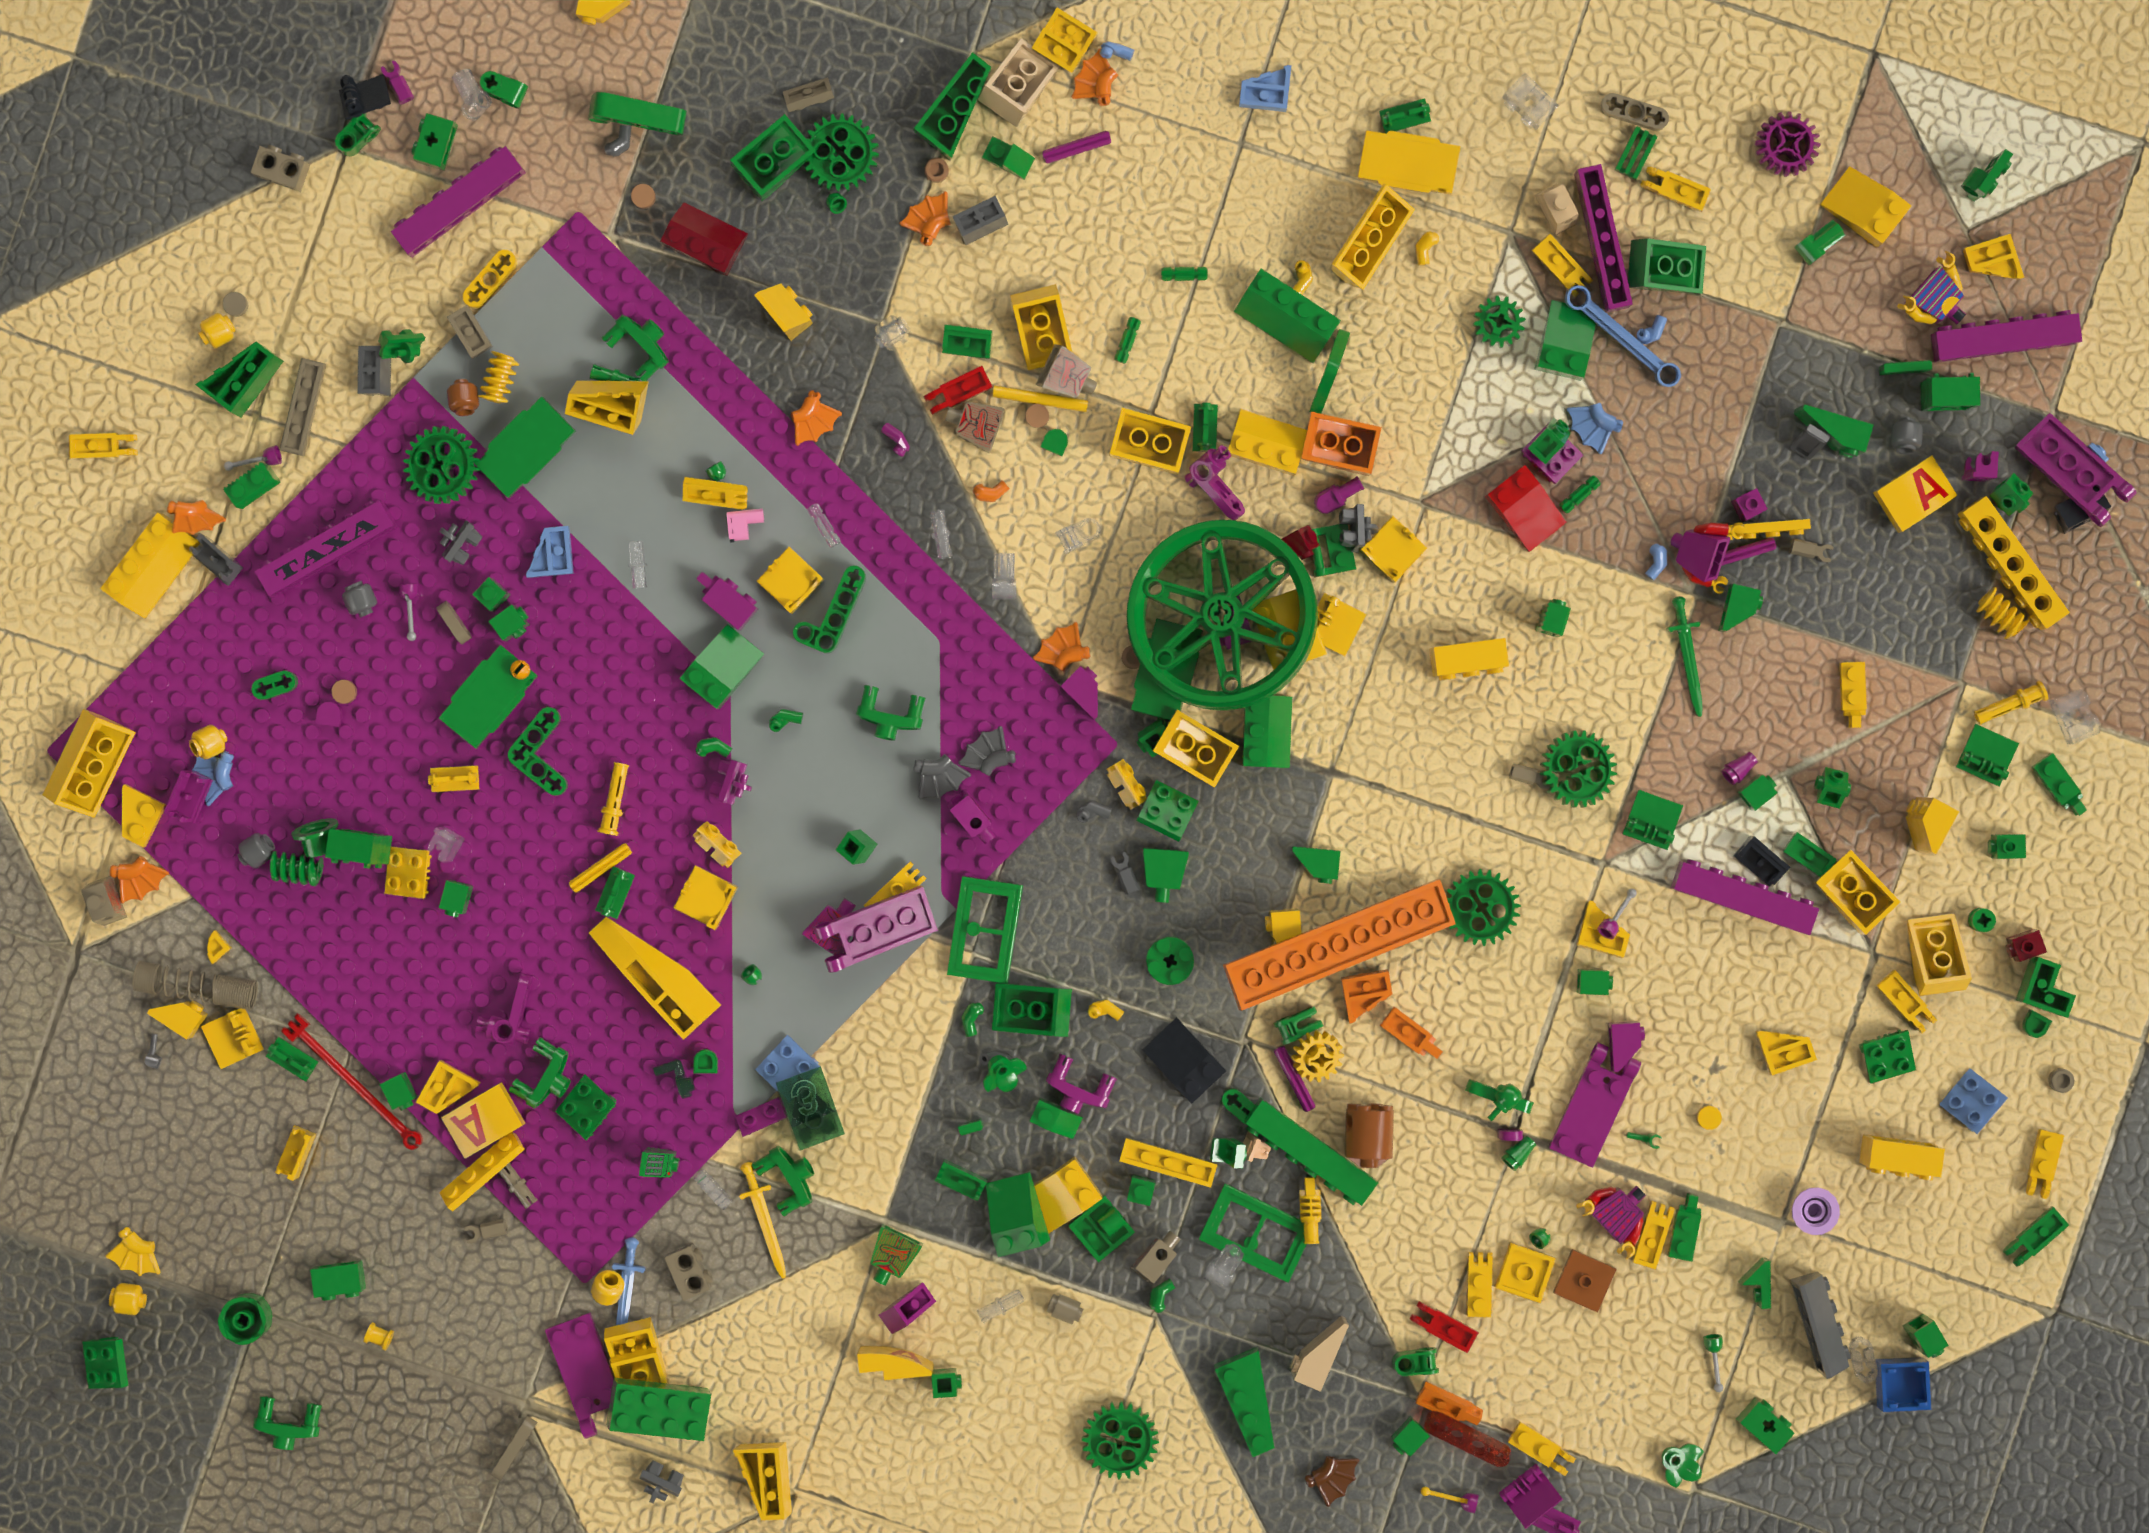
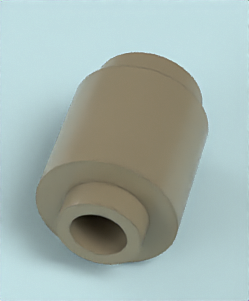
M1053 1294L1046 1312L1051 1313L1052 1317L1072 1325L1074 1321L1079 1322L1083 1308H1080L1081 1302L1061 1294L1059 1296Z

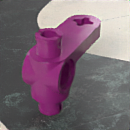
M1221 445L1217 450L1209 449L1190 465V473L1185 475V481L1189 482L1192 479L1193 481L1189 486L1193 488L1199 484L1229 519L1237 520L1245 513V508L1237 496L1217 475L1226 467V460L1231 457L1229 450L1223 454V451L1227 448Z
M521 974L509 1018L492 1015L490 1019L479 1016L475 1031L486 1033L487 1039L495 1040L502 1044L515 1045L516 1041L527 1044L529 1040L527 1036L530 1035L531 1029L520 1026L532 976ZM502 1024L510 1027L511 1034L509 1037H504L500 1033Z

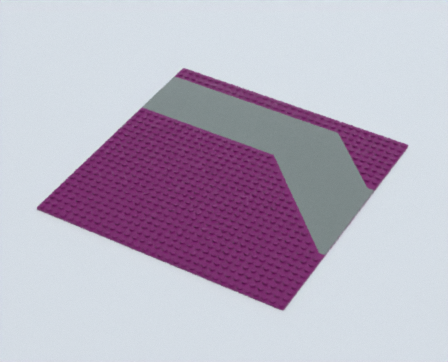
M576 212L475 314L476 319L493 347L472 359L456 334L234 559L244 568L228 586L216 577L86 710L104 716L135 731V735L101 804L121 826L122 787L124 784L167 805L181 770H192L196 764L197 757L189 746L192 733L208 725H214L218 730L222 729L225 732L227 742H225L224 751L234 756L230 771L233 787L223 791L210 806H207L206 801H204L196 823L180 822L178 817H169L162 814L144 849L380 1083L406 1072L419 1097L439 1060L481 1082L478 1087L437 1114L416 1103L418 1098L412 1100L414 1105L407 1108L466 1168L472 1165L500 1139L464 1158L441 1117L502 1082L526 1123L513 1131L517 1134L525 1150L510 1163L520 1178L526 1180V1186L538 1200L525 1209L515 1193L509 1191V1185L499 1173L486 1182L484 1186L581 1282L587 1283L625 1245V1240L633 1237L739 1130L735 1116L764 1104L777 1091L755 1070L777 1045L789 1035L811 1057L931 935L928 934L848 966L840 971L829 973L825 959L833 954L802 935L803 931L827 905L837 909L844 898L856 905L852 912L864 908L863 905L911 861L914 865L907 872L911 874L916 869L920 871L914 877L916 882L923 875L927 878L921 886L924 887L938 928L957 909L962 876L987 879L1117 747V742L813 441H804L797 446L795 444V424L581 212ZM622 314L635 321L641 327L649 319L655 322L664 332V335L657 343L669 361L647 380L649 384L642 420L633 435L565 414L568 393L575 382L598 381L590 379V373L594 364L613 371L618 369L620 373L636 378L641 377L637 376L635 371L649 359V354L630 334L626 333L613 348L609 347L606 344L607 342H604L601 338L616 324L615 321ZM491 351L513 357L519 363V366L511 367L517 374L509 375L508 377L514 384L505 386L511 391L509 394H503L508 399V403L498 404L479 398V407L475 410L474 414L469 416H457L456 413L449 409L447 389L450 385L454 384L455 380L466 379L477 386L478 395H485L480 390V386H488L483 381V377L491 376L485 370L488 367H494L488 360L490 358H497ZM541 396L576 430L561 446V451L528 484H523L510 498H507L480 470L473 472V475L478 480H470L473 489L465 488L467 496L458 494L459 501L451 499L450 504H445L443 501L441 504H436L434 499L428 502L425 501V496L418 497L419 489H410L414 482L406 481L410 473L403 472L405 468L409 467V464L403 462V460L410 459V455L405 451L413 450L410 441L418 442L417 434L425 437L424 429L432 431L434 426L439 427L440 430L442 426L449 427V431L452 428L457 429L458 434H466L464 441L472 440L469 448L477 449L473 457L481 459L489 449V443L521 411H527ZM449 444L444 447L446 455L449 454L451 449ZM428 453L424 456L425 465H427L430 460ZM722 461L726 469V476L717 482L747 486V508L744 510L763 508L764 523L748 524L749 540L730 543L727 512L741 511V509L682 501L684 477L713 481L708 477L705 470ZM455 466L453 469L455 477L458 476L460 471L458 466ZM437 475L434 476L432 481L434 487H436L439 482ZM375 499L376 502L380 500L385 503L398 526L397 528L276 597L268 596L255 573L256 570L260 569L259 565L262 562L271 558L274 561L281 557L280 552L289 547L297 548L302 545L300 541L310 535L318 536L323 533L321 531L322 528L332 523L335 525L343 521V516L353 511L355 513L360 512L364 509L363 505ZM465 520L473 524L474 529L482 536V539L476 547L466 540L460 547L470 554L464 565L453 560L449 562L444 559L442 554L452 540L450 539L446 547L440 544L444 535L439 531L442 527L449 530L451 525L455 524L459 527L454 534L456 535ZM569 526L574 574L527 578L526 573L531 566L534 558L533 555L540 543V537L544 528ZM788 547H791L825 579L793 614L789 613L757 582L768 569V566L772 565L773 561ZM854 565L862 568L866 573V582L835 651L823 653L795 640L793 629L799 622H807L820 628L845 570ZM856 570L855 573L849 574V577L852 579L849 586L845 583L844 587L856 592L857 588L852 586L855 580L860 581L861 579L858 575L859 571ZM701 572H704L711 579L715 575L723 580L731 579L739 586L736 590L744 596L747 593L757 601L755 606L759 610L741 631L737 630L701 600L705 596L702 592L705 586L696 579ZM488 577L494 578L511 594L495 612L489 611L472 595ZM359 581H362L363 584H370L377 599L376 606L372 607L373 613L361 618L359 614H349L342 599V594L345 592L344 588ZM418 583V595L412 600L413 629L416 634L414 641L407 639V634L409 633L407 601L400 596L398 584ZM843 592L839 597V602L842 605H848L852 601V596L849 592ZM446 600L456 611L472 636L464 644L458 642L436 608ZM510 605H516L517 608L521 606L529 616L526 619L530 624L525 628L527 632L517 639L512 637L508 641H503L489 621ZM832 615L830 618L831 626H840L842 623L841 615ZM729 624L762 651L764 656L720 709H716L679 678L720 631ZM807 626L801 627L798 632L802 640L809 638L811 634ZM824 636L820 640V645L823 649H829L833 644L830 636ZM501 645L518 660L527 662L530 669L538 677L528 687L524 698L494 733H490L481 745L475 749L441 721L439 717L452 703L451 697L481 661H487ZM280 671H290L297 676V687L289 693L268 700L257 699L252 693V684L260 678ZM284 675V680L277 682V686L286 685L288 688V683L292 682V680ZM349 680L355 684L357 696L351 703L342 704L333 698L332 687L337 681ZM261 683V688L258 689V692L266 695V690L273 688V686ZM864 685H869L871 690L872 686L879 688L874 707L876 711L903 717L907 715L911 695L917 696L916 705L919 696L926 698L921 719H923L921 729L897 730L895 741L875 737L877 725L856 716L857 707L861 704ZM334 702L340 706L342 710L341 727L315 724L317 709L322 703ZM546 707L557 709L560 713L561 721L536 754L566 778L568 788L565 793L558 796L546 792L508 759V751L536 715ZM781 709L803 713L802 724L789 722L779 732H773L769 728L770 718ZM545 713L546 720L544 723L539 724L537 722L535 725L541 727L546 733L548 729L544 728V726L548 722L554 723V713ZM79 717L47 749L48 754L57 763ZM999 726L1003 727L1007 751L1013 750L1016 753L1015 763L996 767L990 776L982 773L980 770L958 764L966 755L967 744L977 741L981 732H991ZM536 729L531 730L528 734V739L531 743H537L541 739V734ZM716 737L733 749L727 758L716 751L701 757L695 751L697 743L702 739ZM523 740L521 741V744L525 746L522 748V750L514 751V753L516 754V757L514 759L516 761L518 759L524 760L525 757L523 756V752L527 748H529L530 751L533 750V747L526 745V743ZM946 754L954 764L971 773V777L964 779L960 783L958 791H948L940 799L933 796L919 799L921 773L914 772L913 767L915 760H938ZM721 760H735L748 764L744 774L749 775L746 784L752 786L751 791L744 790L741 798L736 797L734 805L718 801V797L710 793L712 784L715 781L723 784L726 775L718 772ZM614 762L629 765L620 810H622L623 814L619 817L618 836L597 832V829L601 827L603 816L601 809H603V806L606 807ZM535 763L531 769L532 774L536 777L542 776L544 766L540 763ZM478 766L479 789L432 792L431 785L428 783V776L431 775L430 768ZM549 771L548 776L541 782L545 784V781L548 780L553 784L551 788L553 791L555 789L561 790V780H552L549 776L553 773ZM964 789L967 790L991 821L989 828L996 836L987 844H984L978 836L972 838L947 806V803ZM329 818L336 819L339 823L336 829H350L392 836L391 847L430 850L429 855H432V858H430V865L427 867V869H430V872H427V876L430 879H426L428 881V894H426L424 899L384 894L387 864H382V868H375V864H371L370 868H364V863L352 861L343 863V860H338V863H331V858H325V855L315 857V863H318L320 857L324 861L323 873L316 886H311L309 882L306 885H302L300 881L297 884H293L291 880L285 883L282 882L281 878L279 881H273L270 873V860L258 868L243 865L238 858L239 844L254 833L266 834L275 845V850L273 851H277L278 858L281 857L283 852H286L287 859H290L292 853H295L296 860L299 861L301 855H305L301 840H294L292 838V831L313 821ZM973 818L970 822L975 824L979 819ZM706 821L716 826L720 833L727 840L732 841L742 853L729 868L722 867L710 856L715 851L713 847L706 852L695 842L693 834ZM861 829L878 845L865 863L852 865L836 851V848L848 831ZM625 843L629 846L632 853L614 867L634 874L635 877L618 919L610 916L608 918L687 968L721 1004L716 1011L684 1040L632 985L589 934L593 928L607 917L595 911L612 868L578 892H574L569 886V882ZM305 856L306 862H308L310 857ZM695 865L738 886L716 930L674 909L681 890L684 888V884ZM446 880L473 885L467 912L459 914V917L444 914L445 910L439 908ZM751 964H755L762 973V980L758 979L756 981L757 985H749L741 978L743 970ZM521 974L531 975V986L520 1026L531 1029L530 1035L527 1036L529 1037L528 1043L524 1044L523 1042L516 1041L515 1045L502 1044L495 1040L487 1039L486 1033L475 1031L479 1016L490 1019L492 1015L509 1018ZM502 1024L500 1033L504 1037H509L511 1029L508 1025ZM541 1037L553 1046L561 1047L568 1051V1059L562 1075L569 1078L571 1083L561 1098L550 1093L544 1102L534 1109L527 1105L525 1100L509 1092L511 1086H514L512 1083L515 1079H519L533 1089L537 1087L550 1064L549 1059L533 1051L534 1045H538L536 1041ZM703 1049L714 1051L718 1057V1073H693V1060L696 1053ZM584 1074L608 1096L611 1095L617 1100L616 1107L612 1108L607 1118L602 1121L603 1123L593 1132L594 1134L587 1141L555 1112ZM648 1147L677 1151L676 1157L680 1158L678 1171L673 1172L671 1177L639 1176L642 1152Z

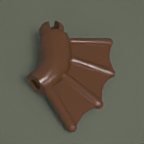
M1326 1456L1321 1467L1312 1471L1310 1475L1305 1476L1306 1484L1309 1488L1316 1485L1325 1505L1329 1507L1335 1499L1344 1497L1348 1485L1356 1480L1354 1472L1359 1459H1336L1332 1456Z

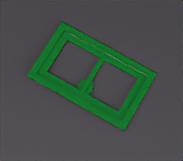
M962 876L947 975L1008 984L1023 885ZM973 891L1008 896L1003 930L980 927L975 921L968 923ZM980 932L1002 935L997 969L962 964L967 933L970 936H977Z
M1226 1183L1199 1237V1240L1289 1283L1307 1245L1304 1244V1222ZM1231 1201L1262 1215L1253 1235L1244 1240V1247L1216 1233ZM1266 1218L1297 1232L1282 1265L1253 1251L1258 1247L1257 1237Z

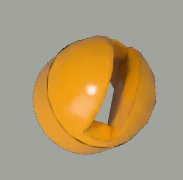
M516 660L512 663L510 672L516 679H525L530 674V666L523 660ZM521 664L525 665L518 674L514 673Z

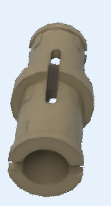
M508 1163L498 1172L509 1185V1191L515 1193L525 1209L538 1200L526 1186V1180L520 1178L511 1166V1163Z

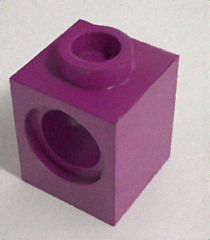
M1757 488L1731 501L1741 522L1768 510Z

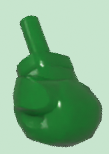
M1510 1083L1498 1085L1494 1091L1496 1100L1493 1102L1497 1107L1488 1116V1119L1493 1121L1501 1111L1507 1113L1514 1108L1522 1099L1521 1091Z

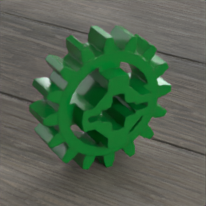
M1499 296L1495 297L1494 302L1489 298L1486 299L1487 306L1480 304L1478 308L1481 313L1476 312L1474 314L1478 321L1474 322L1473 326L1479 327L1475 335L1482 334L1481 342L1484 343L1489 340L1491 348L1495 343H1498L1499 348H1503L1504 342L1511 346L1513 344L1511 338L1518 340L1520 336L1517 331L1523 332L1525 329L1520 323L1526 319L1519 317L1523 309L1516 310L1517 302L1514 301L1512 304H1509V297L1507 296L1503 301H1500ZM1493 307H1499L1497 312L1493 314L1486 313L1489 309ZM1508 310L1512 313L1514 320L1510 319L1507 313ZM1498 317H1501V322L1505 323L1500 327H1497V322L1493 321ZM1484 324H1487L1491 330L1490 334L1486 331ZM1505 330L1512 331L1508 336L1499 338L1501 332Z

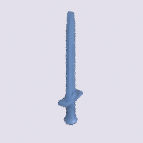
M629 1237L625 1240L627 1249L625 1264L613 1263L612 1265L613 1270L622 1269L621 1276L625 1283L623 1293L618 1302L616 1325L628 1323L635 1271L643 1273L646 1269L644 1266L634 1265L635 1250L639 1244V1241L634 1237Z

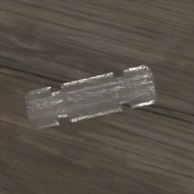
M813 504L807 511L812 518L814 517L815 520L813 521L823 537H826L829 547L833 548L841 540L833 532L835 530L825 514H822L823 511L819 504Z

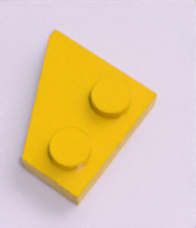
M2011 234L1963 249L1969 272L2017 280L2024 278Z
M124 784L122 787V837L143 848L146 847L166 808V804Z
M1589 900L1577 946L1624 958L1630 934L1622 927H1619L1614 939H1607L1602 936L1597 930L1598 926L1604 919L1612 918L1602 912L1596 906V903Z
M1761 1030L1755 1031L1770 1075H1775L1817 1060L1810 1037Z
M439 1060L416 1103L437 1114L478 1087L481 1082Z

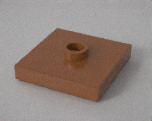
M1572 1249L1553 1293L1598 1313L1617 1269Z

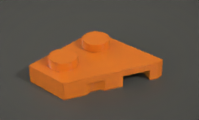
M1388 969L1341 977L1349 1024L1354 1023L1363 1013L1369 1012L1376 1007L1377 1003L1384 1001L1393 994Z

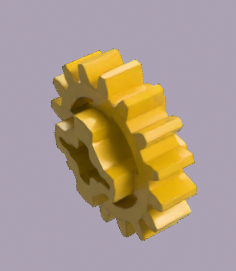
M1315 1030L1314 1036L1306 1033L1307 1039L1299 1038L1301 1045L1299 1047L1294 1046L1293 1048L1297 1052V1054L1291 1057L1295 1061L1293 1067L1302 1078L1305 1077L1310 1082L1313 1078L1317 1082H1321V1077L1323 1076L1329 1080V1073L1336 1074L1337 1071L1334 1068L1342 1066L1338 1059L1344 1057V1054L1339 1051L1343 1047L1337 1042L1338 1039L1327 1031L1321 1034L1318 1030ZM1324 1043L1328 1044L1331 1049L1325 1047ZM1305 1064L1311 1066L1312 1069L1306 1068Z

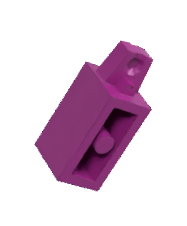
M701 572L696 578L705 586L702 591L705 596L701 600L737 630L741 631L759 610L755 606L757 601L747 593L744 596L736 590L739 586L731 579L723 580L716 575L711 579L704 572Z

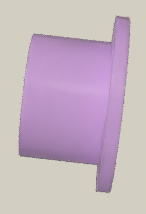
M1819 1187L1808 1188L1800 1192L1792 1205V1218L1796 1226L1803 1232L1811 1235H1822L1831 1231L1837 1224L1840 1216L1839 1204L1835 1196L1828 1190Z

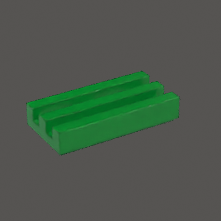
M1636 126L1614 170L1636 181L1658 136L1652 135L1648 131H1644ZM1637 135L1642 136L1626 169L1622 168ZM1647 138L1650 141L1635 172L1632 173L1630 170Z
M1932 361L1885 363L1879 367V376L1928 372L1932 370Z

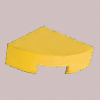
M217 930L212 932L207 944V956L212 964H215L232 948Z

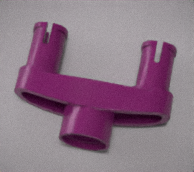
M1059 1054L1052 1073L1049 1072L1046 1079L1049 1085L1064 1094L1059 1106L1076 1114L1080 1113L1084 1103L1107 1108L1110 1101L1108 1099L1117 1079L1111 1076L1108 1085H1106L1109 1075L1103 1073L1096 1092L1089 1093L1066 1082L1065 1077L1073 1059L1068 1057L1063 1066L1062 1063L1065 1055Z

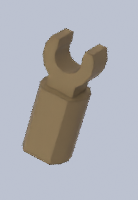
M1793 538L1789 554L1811 559L1817 557L1819 561L1828 563L1831 562V559L1825 558L1823 551L1825 549L1833 550L1834 547L1828 544L1817 546V543Z
M1513 763L1509 779L1531 785L1535 782L1542 789L1550 788L1549 785L1542 784L1544 776L1537 773V769Z
M504 1218L481 1223L480 1227L471 1224L464 1228V1231L472 1230L475 1233L474 1238L467 1240V1243L470 1244L475 1243L481 1237L489 1239L508 1234V1227Z

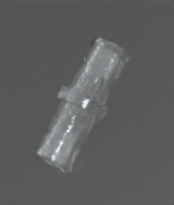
M945 510L931 511L930 515L934 531L932 538L935 539L938 559L953 557L949 541L951 533L947 529Z

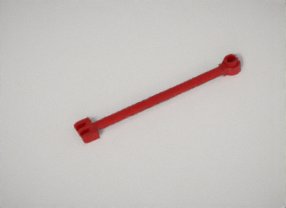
M299 1013L294 1016L300 1023L299 1026L293 1020L288 1022V1025L294 1030L293 1032L286 1027L281 1030L291 1042H294L299 1037L400 1134L403 1138V1144L407 1149L414 1150L419 1147L418 1145H422L423 1136L419 1131L407 1128L305 1030L310 1023ZM409 1136L415 1138L416 1142L414 1145L408 1142Z

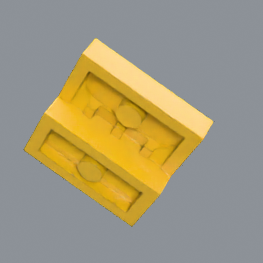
M1057 7L1045 28L1043 27L1032 49L1073 73L1098 32Z

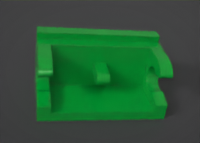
M945 325L942 353L990 359L993 332L992 330Z
M944 1159L935 1178L936 1182L976 1201L979 1200L988 1180Z

